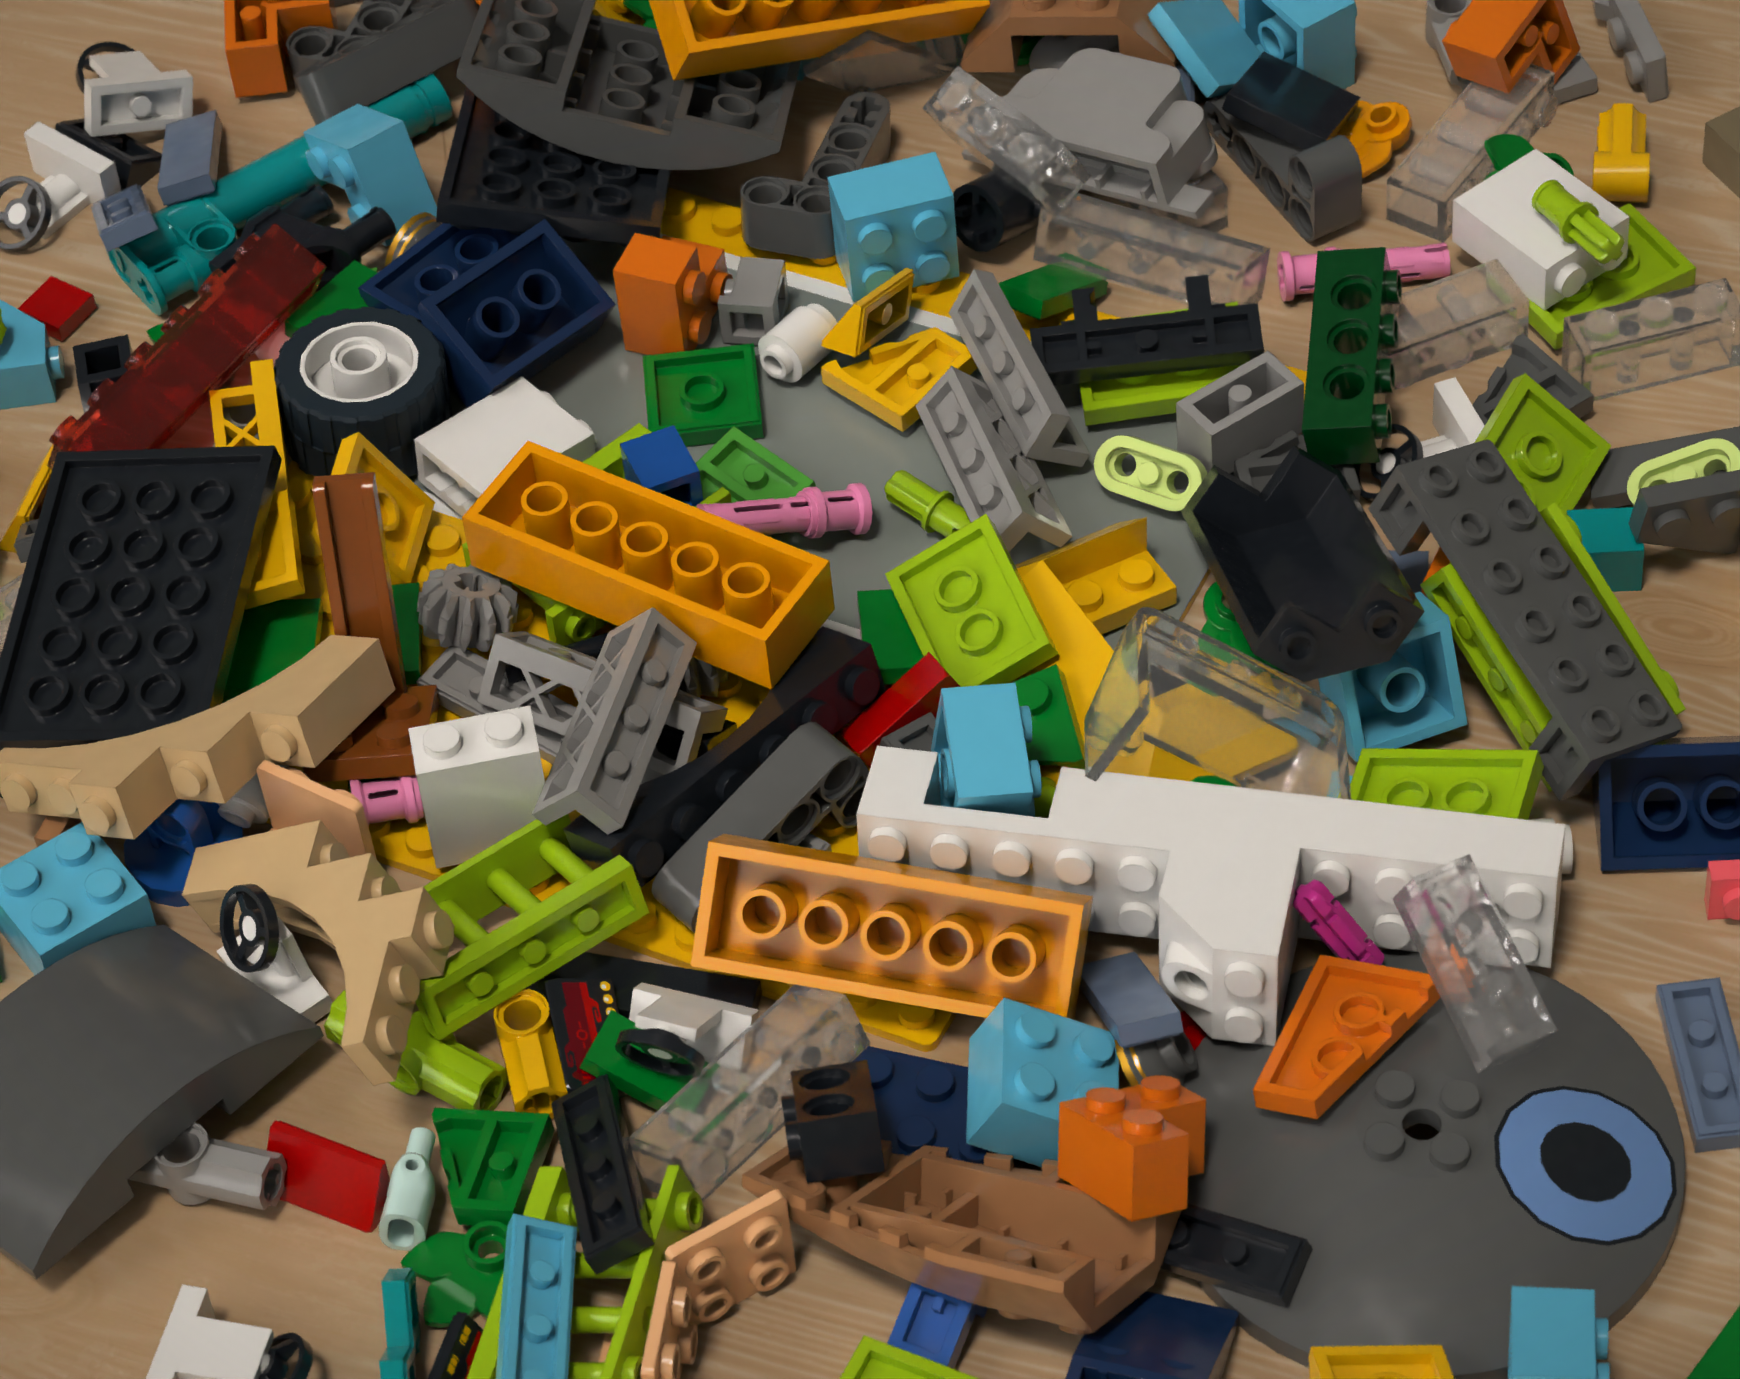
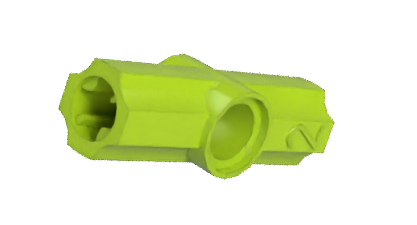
M346 990L331 1004L328 1019L324 1024L326 1037L341 1045L347 1009ZM415 1011L411 1017L407 1033V1045L402 1053L396 1081L389 1082V1084L408 1095H416L423 1089L458 1109L493 1111L501 1102L503 1090L508 1083V1077L505 1067L458 1043L453 1033L438 1041L426 1029L420 1012Z

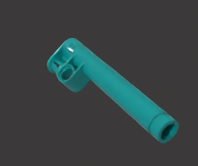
M432 73L365 106L402 120L410 139L426 132L429 127H435L452 117V106L449 97L440 81ZM302 135L216 181V190L213 193L166 206L153 213L158 227L157 230L107 252L120 278L155 315L160 316L167 312L168 301L191 289L195 292L203 289L219 291L228 283L233 282L238 270L243 267L236 268L224 278L213 274L208 263L238 240L236 231L244 228L247 220L266 206L282 207L305 192L311 185L315 184L316 187L318 185L322 187L328 183L318 179L307 162L306 151L310 148L305 136Z

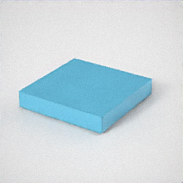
M1222 0L1159 2L1147 14L1151 23L1207 98L1227 94L1261 55Z

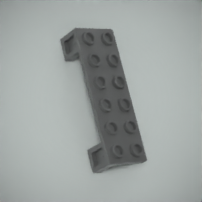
M1483 440L1396 466L1368 509L1399 556L1418 551L1430 532L1432 533L1552 715V719L1528 750L1539 751L1544 765L1542 775L1559 801L1578 795L1605 760L1667 740L1679 733L1682 729L1681 722L1490 440Z

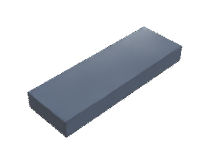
M217 110L166 124L157 188L164 206L207 195L216 190L222 135V123Z
M135 184L92 204L91 209L97 229L107 252L158 229L149 203L140 185L137 186Z
M1136 952L1083 964L1080 990L1120 1047L1125 1049L1178 1036L1183 1032L1180 1011Z
M1720 977L1656 985L1655 999L1695 1153L1740 1148V1051Z

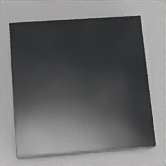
M1263 52L1227 93L1222 110L1305 150L1335 137L1355 113L1361 97Z

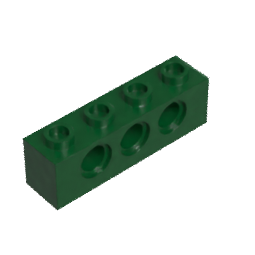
M1386 247L1317 251L1302 433L1307 452L1328 465L1379 463L1382 439L1391 438V408L1389 403L1385 404V393H1394L1395 391L1394 361L1392 358H1388L1389 348H1397L1399 342L1398 320L1396 314H1392V304H1401L1402 281L1399 269H1390Z

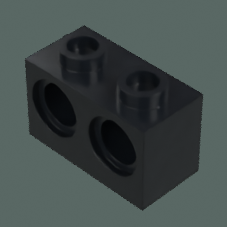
M861 1060L790 1071L793 1094L781 1096L790 1161L803 1160L806 1182L811 1183L885 1171L868 1061Z

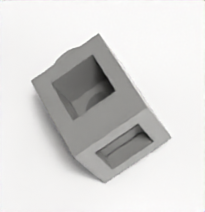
M753 257L740 258L735 279H727L724 296L719 295L717 303L723 343H754V345H758L759 340L785 318L789 303L785 260Z

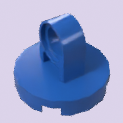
M177 799L135 840H125L124 862L126 868L148 894L149 900L157 904L173 907L189 906L182 893L195 849L244 837L242 827L230 823L219 815L218 809L220 806L217 803Z

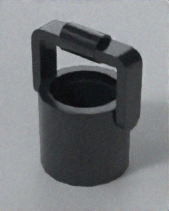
M1005 164L955 189L953 195L956 235L965 246L974 251L989 252L1036 228L1041 220H1047L1071 208L1074 205V187L1035 178L1028 170L1017 164Z

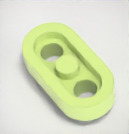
M1119 435L1109 438L1099 447L1094 459L1096 477L1107 490L1168 511L1181 512L1208 474L1204 465L1194 456L1134 436ZM1130 454L1135 458L1136 469L1128 476L1122 469V462ZM1180 472H1184L1189 481L1188 487L1183 493H1179L1174 487V479Z
M1711 438L1640 464L1631 473L1627 482L1628 497L1634 506L1640 488L1708 476L1719 470H1725L1726 472L1740 470V451L1728 440Z

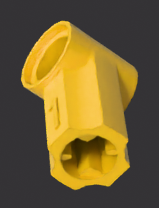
M1614 103L1609 110L1599 113V126H1597L1598 151H1594L1592 190L1607 201L1647 203L1650 153H1645L1646 114L1637 111L1633 104Z
M524 989L494 1007V1022L500 1051L504 1059L515 1112L547 1113L551 1119H554L551 1103L568 1094L549 1003L546 997L538 991Z

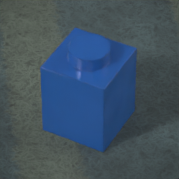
M674 425L620 443L626 480L691 506H696L703 501L699 469Z

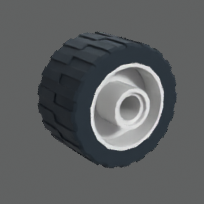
M361 307L358 309L347 308L337 310L335 313L326 316L322 315L312 320L305 327L302 326L295 331L290 340L284 342L279 350L280 355L275 360V382L285 444L291 459L297 462L299 468L307 475H331L342 439L357 432H360L407 477L414 474L417 475L414 439L453 417L442 343L437 340L433 332L423 326L421 320L412 315L402 314L397 310Z

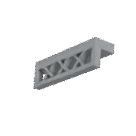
M973 269L949 314L1026 458L1083 467L1090 453L995 276L991 272Z
M951 366L915 407L970 522L987 514L995 524L1008 552L1014 548L1027 532L1062 548L1072 537V534L1035 460L1024 456L987 384Z
M655 608L648 609L608 632L532 813L544 825L577 810L606 834H610L624 826L697 645L696 641Z
M525 631L495 634L477 702L502 711L529 706L528 704L536 701L539 709L531 706L534 724L565 736L573 717L567 720L558 717L547 693L565 685L572 688L579 703L597 659ZM506 664L513 665L522 670L531 692L517 700L499 694ZM540 676L551 681L543 685ZM678 690L665 722L669 726L684 731L676 762L662 757L655 746L647 768L665 775L695 760L703 734L722 731L728 708Z

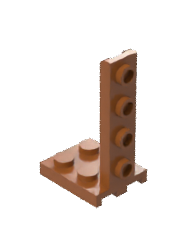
M375 472L314 476L312 486L334 633L335 635L379 638L396 690L316 768L302 767L303 773L314 782L416 776L408 728L436 723L440 705L437 685L407 687Z

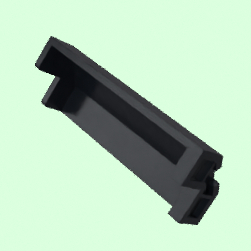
M1295 445L1262 492L1213 465L1181 511L1253 654L1302 682L1389 661L1425 612L1343 474Z

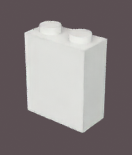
M1534 149L1453 200L1452 241L1545 311L1563 298L1573 296L1582 286L1602 273L1615 269L1627 258L1630 217L1538 149ZM1548 180H1557L1563 185L1565 190L1579 201H1587L1596 206L1599 211V217L1624 238L1625 243L1621 248L1622 256L1617 261L1612 259L1607 264H1601L1577 243L1570 244L1565 242L1559 235V228L1532 207V198L1537 188Z
M522 376L414 439L419 481L462 517L527 441L581 462L595 454L597 447L595 434L586 422L575 419L561 408L548 392L540 391Z
M530 705L408 728L415 772L436 869L462 864L537 819L532 813L544 787L545 779Z

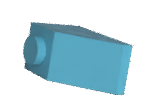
M0 300L1 317L6 327V332L0 345V410L55 403L56 379L65 378L61 347L59 345H50L45 324Z

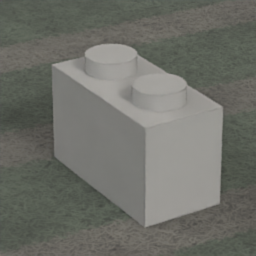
M1264 352L1176 402L1177 451L1197 458L1204 465L1207 473H1209L1213 465L1229 474L1234 472L1235 460L1256 449L1269 447L1274 442V439L1291 430L1297 435L1302 432L1304 382L1271 352Z

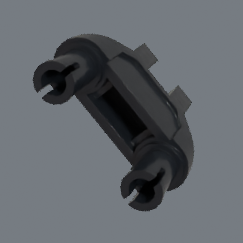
M313 184L305 192L284 206L269 205L251 216L245 224L241 237L212 259L208 265L213 274L224 278L236 268L243 267L238 270L233 282L219 289L223 300L233 304L239 303L266 287L262 294L249 301L254 312L266 316L301 295L319 291L354 260L361 263L362 256L396 235L395 224L381 207L378 209L375 206L367 214L343 230L317 225V222L334 212V206L326 191L319 185L316 187Z

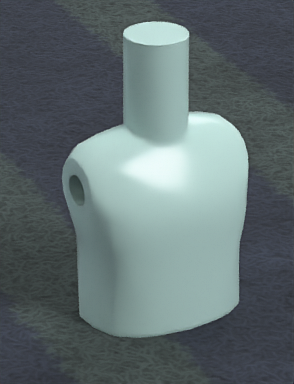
M417 1127L412 1129L406 1152L395 1164L391 1174L379 1224V1237L386 1246L395 1250L410 1251L426 1239L436 1196L435 1181L429 1167L436 1135L427 1128Z

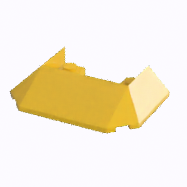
M1147 517L1115 523L1069 542L1062 548L1057 547L1015 565L1059 654L1014 681L1055 664L1058 665L1067 681L1091 770L1191 781L1196 777L1207 775L1218 776L1231 783H1236L1299 755L1297 741L1268 667L1247 675L1241 666L1235 662L1150 698L1102 636L1104 633L1177 603L1176 585L1147 551ZM1040 765L1041 777H1048L1057 785L1061 767L1068 766Z

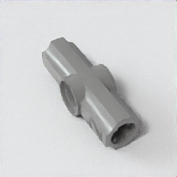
M193 1123L128 1178V1180L167 1188L173 1199L184 1205H197L212 1198L265 1210L268 1206L275 1207L284 1191L287 1164L280 1153L209 1138L202 1125Z

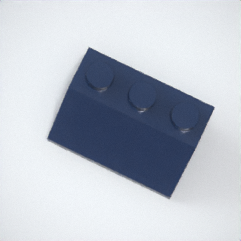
M544 219L422 300L417 307L423 326L433 332L437 340L442 343L449 387L468 408L521 376L529 380L596 334L616 304L547 220Z
M442 223L358 287L360 296L368 307L393 309L421 320L417 306L422 300L518 236L509 233L507 230L483 227L463 230L454 227L452 224Z
M1740 736L1669 738L1605 760L1592 776L1593 808L1601 871L1708 867V861L1740 859Z

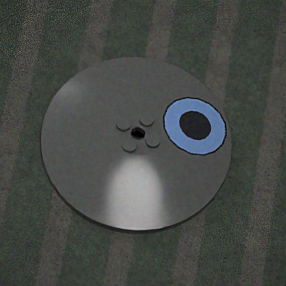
M1396 949L1381 950L1385 957L1382 963L1383 966L1442 976L1444 995L1318 1120L1256 1108L1253 1088L1274 1046L1212 1039L1207 1035L1195 1050L1197 1068L1186 1074L1183 1086L1206 1099L1204 1173L1188 1177L1187 1204L1305 1238L1310 1243L1312 1251L1288 1308L1199 1280L1196 1281L1218 1307L1239 1312V1327L1278 1354L1309 1368L1311 1346L1442 1345L1455 1379H1507L1511 1286L1595 1290V1318H1608L1609 1332L1641 1300L1664 1266L1675 1240L1681 1217L1686 1170L1684 1141L1676 1109L1666 1085L1653 1063L1632 1036L1610 1015L1562 983L1513 963ZM1315 965L1290 975L1278 1038ZM1414 1124H1428L1437 1129L1439 1133L1434 1138L1428 1140H1417L1407 1135L1405 1130Z

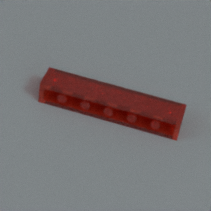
M276 223L262 237L256 233L251 234L234 254L233 258L237 262L226 273L219 268L216 269L199 288L197 294L201 298L190 309L180 305L161 327V331L164 334L152 346L147 341L143 342L130 355L124 364L127 371L116 382L107 378L96 388L87 401L90 408L78 420L71 415L58 426L49 439V442L54 446L47 466L53 470L57 452L160 449L210 398L209 391L219 389L277 331L285 320L317 290L327 266Z

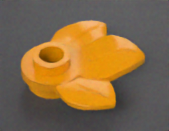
M1359 100L1355 113L1336 136L1344 135L1352 143L1359 156L1362 178L1382 168L1389 162L1392 151L1399 149L1408 141L1412 119L1408 109L1400 103L1383 102L1373 105Z

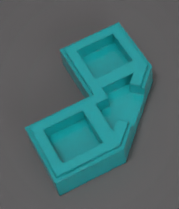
M412 1267L389 1269L381 1281L387 1348L379 1360L380 1378L416 1379L415 1357L417 1353H420V1321L415 1271H412Z

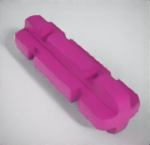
M1312 880L1307 885L1301 884L1296 888L1293 907L1306 922L1311 923L1309 926L1336 957L1382 965L1385 959L1384 954L1371 939L1367 938L1368 935L1339 901L1333 900L1335 897L1321 881Z

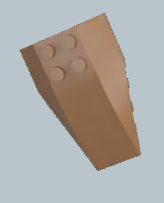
M989 0L991 5L973 31L968 35L961 61L962 72H1015L1024 36L1118 35L1119 53L1168 64L1176 68L1178 58L1147 15L1159 2L1176 0Z
M881 1140L885 1171L807 1183L803 1160L790 1161L787 1145L742 1174V1187L758 1198L774 1189H779L787 1200L789 1219L859 1259L920 1286L972 1304L997 1309L999 1314L1005 1318L1014 1320L1034 1318L1058 1324L1059 1329L1071 1334L1094 1333L1154 1285L1181 1210L1131 1222L1058 1177L1057 1160L1045 1159L1042 1163V1171L1013 1168L1014 1155L987 1152L984 1156V1164L970 1163L949 1158V1148L928 1145L922 1146L910 1155L893 1154L892 1141Z

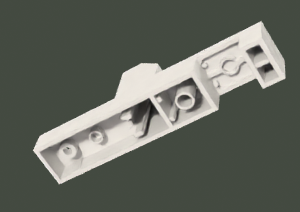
M877 746L856 813L859 857L1093 896L1088 931L1159 939L1160 986L1212 1039L1275 1046L1278 1039L1298 938L1321 940L1309 926L1311 923L1306 922L1293 907L1296 888L1301 884L1307 885L1312 880L1321 881L1335 897L1333 900L1339 901L1368 935L1367 938L1371 939L1377 947L1551 968L1559 915L1566 824L1061 767L1048 818L941 806L938 752Z

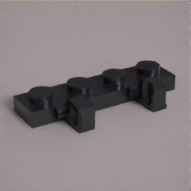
M1208 275L1185 277L1188 310L1098 320L1094 287L1072 290L1075 320L1061 321V325L1031 328V345L1054 386L1243 365L1264 353L1258 303L1227 307L1225 303L1212 305Z

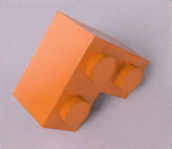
M224 0L225 52L235 97L264 96L288 92L287 57L289 56L286 46L287 39L294 31L307 26H320L338 30L334 0Z
M1472 0L1459 19L1450 25L1446 36L1442 40L1456 76L1508 94L1520 78L1552 88L1580 51V46L1563 0Z
M634 233L613 269L625 350L645 355L695 350L698 344L705 343L710 332L711 320L718 310L719 295L724 296L727 279H733L732 275L727 273L724 249L665 235L662 238Z
M1154 1075L1143 1078L1140 1085L1122 1089L1094 1088L1086 1092V1097L1059 1102L1058 1177L1131 1222L1187 1209L1188 1177L1204 1173L1206 1099L1181 1086L1180 1081L1174 1077Z

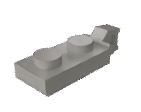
M1592 0L1596 19L1607 21V30L1612 47L1615 51L1620 49L1624 51V66L1630 83L1632 85L1640 84L1649 103L1667 98L1669 92L1666 55L1639 1Z

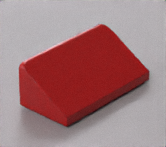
M928 652L840 734L855 753L871 767L876 748L880 745L883 737L929 712L936 718L941 688L961 686L934 656Z
M275 1120L270 1126L267 1151L282 1154L287 1164L284 1191L280 1200L365 1233L373 1232L380 1223L390 1182L385 1160L283 1121Z

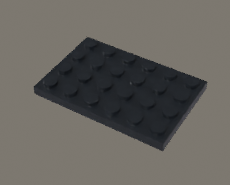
M466 87L437 201L436 222L452 224L454 227L463 230H473L479 227L501 229L520 236L546 219L556 233L568 241L587 242L589 240L616 242L623 247H627L634 233L660 238L671 170L639 168L632 165L607 162L550 143L503 117Z
M275 445L57 452L0 656V751L4 747L51 748L89 744L129 736L177 722L222 704L282 461Z

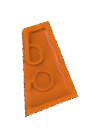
M1320 954L1253 1088L1256 1108L1318 1120L1444 995L1442 976Z

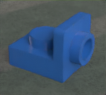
M911 1283L887 1344L954 1369L975 1315L985 1318L988 1307L972 1304Z

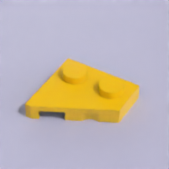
M933 327L912 334L901 342H888L869 348L870 359L843 368L840 367L837 360L827 362L821 367L823 384L904 432L920 418L915 406L951 366L968 375H971L978 367L965 344Z

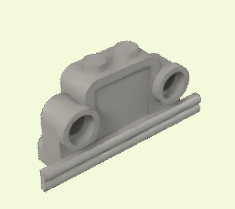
M1086 48L1077 51L1068 58L1060 69L1042 68L1034 70L1023 76L1007 95L990 101L975 118L979 133L962 152L963 159L996 168L1005 164H1017L1028 170L1035 178L1195 219L1203 217L1206 208L1211 207L1215 198L1213 191L1186 185L1188 180L1198 178L1213 168L1218 159V152L1215 141L1209 134L1203 109L1197 103L1187 99L1179 70L1168 64L1099 48Z

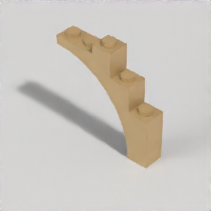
M330 635L302 659L266 682L220 705L177 722L133 735L89 744L51 748L4 747L0 751V792L9 812L77 818L83 822L87 835L135 840L177 799L225 804L257 774L256 769L263 760L278 765L316 768L396 689L379 638Z
M321 820L196 848L182 896L214 933L220 932L222 901L232 887L243 884H255L261 887L269 896L277 916L288 930L322 940L337 951L345 976L347 1004L341 1048L373 1086L396 1081L402 1053L407 1045V1033L415 1001L420 993V981L443 975L449 947L454 940L455 926L449 915L438 906L424 887L401 891L396 880L385 871L372 853L350 857L346 848L335 839ZM238 900L234 910V930H239V918L242 913Z

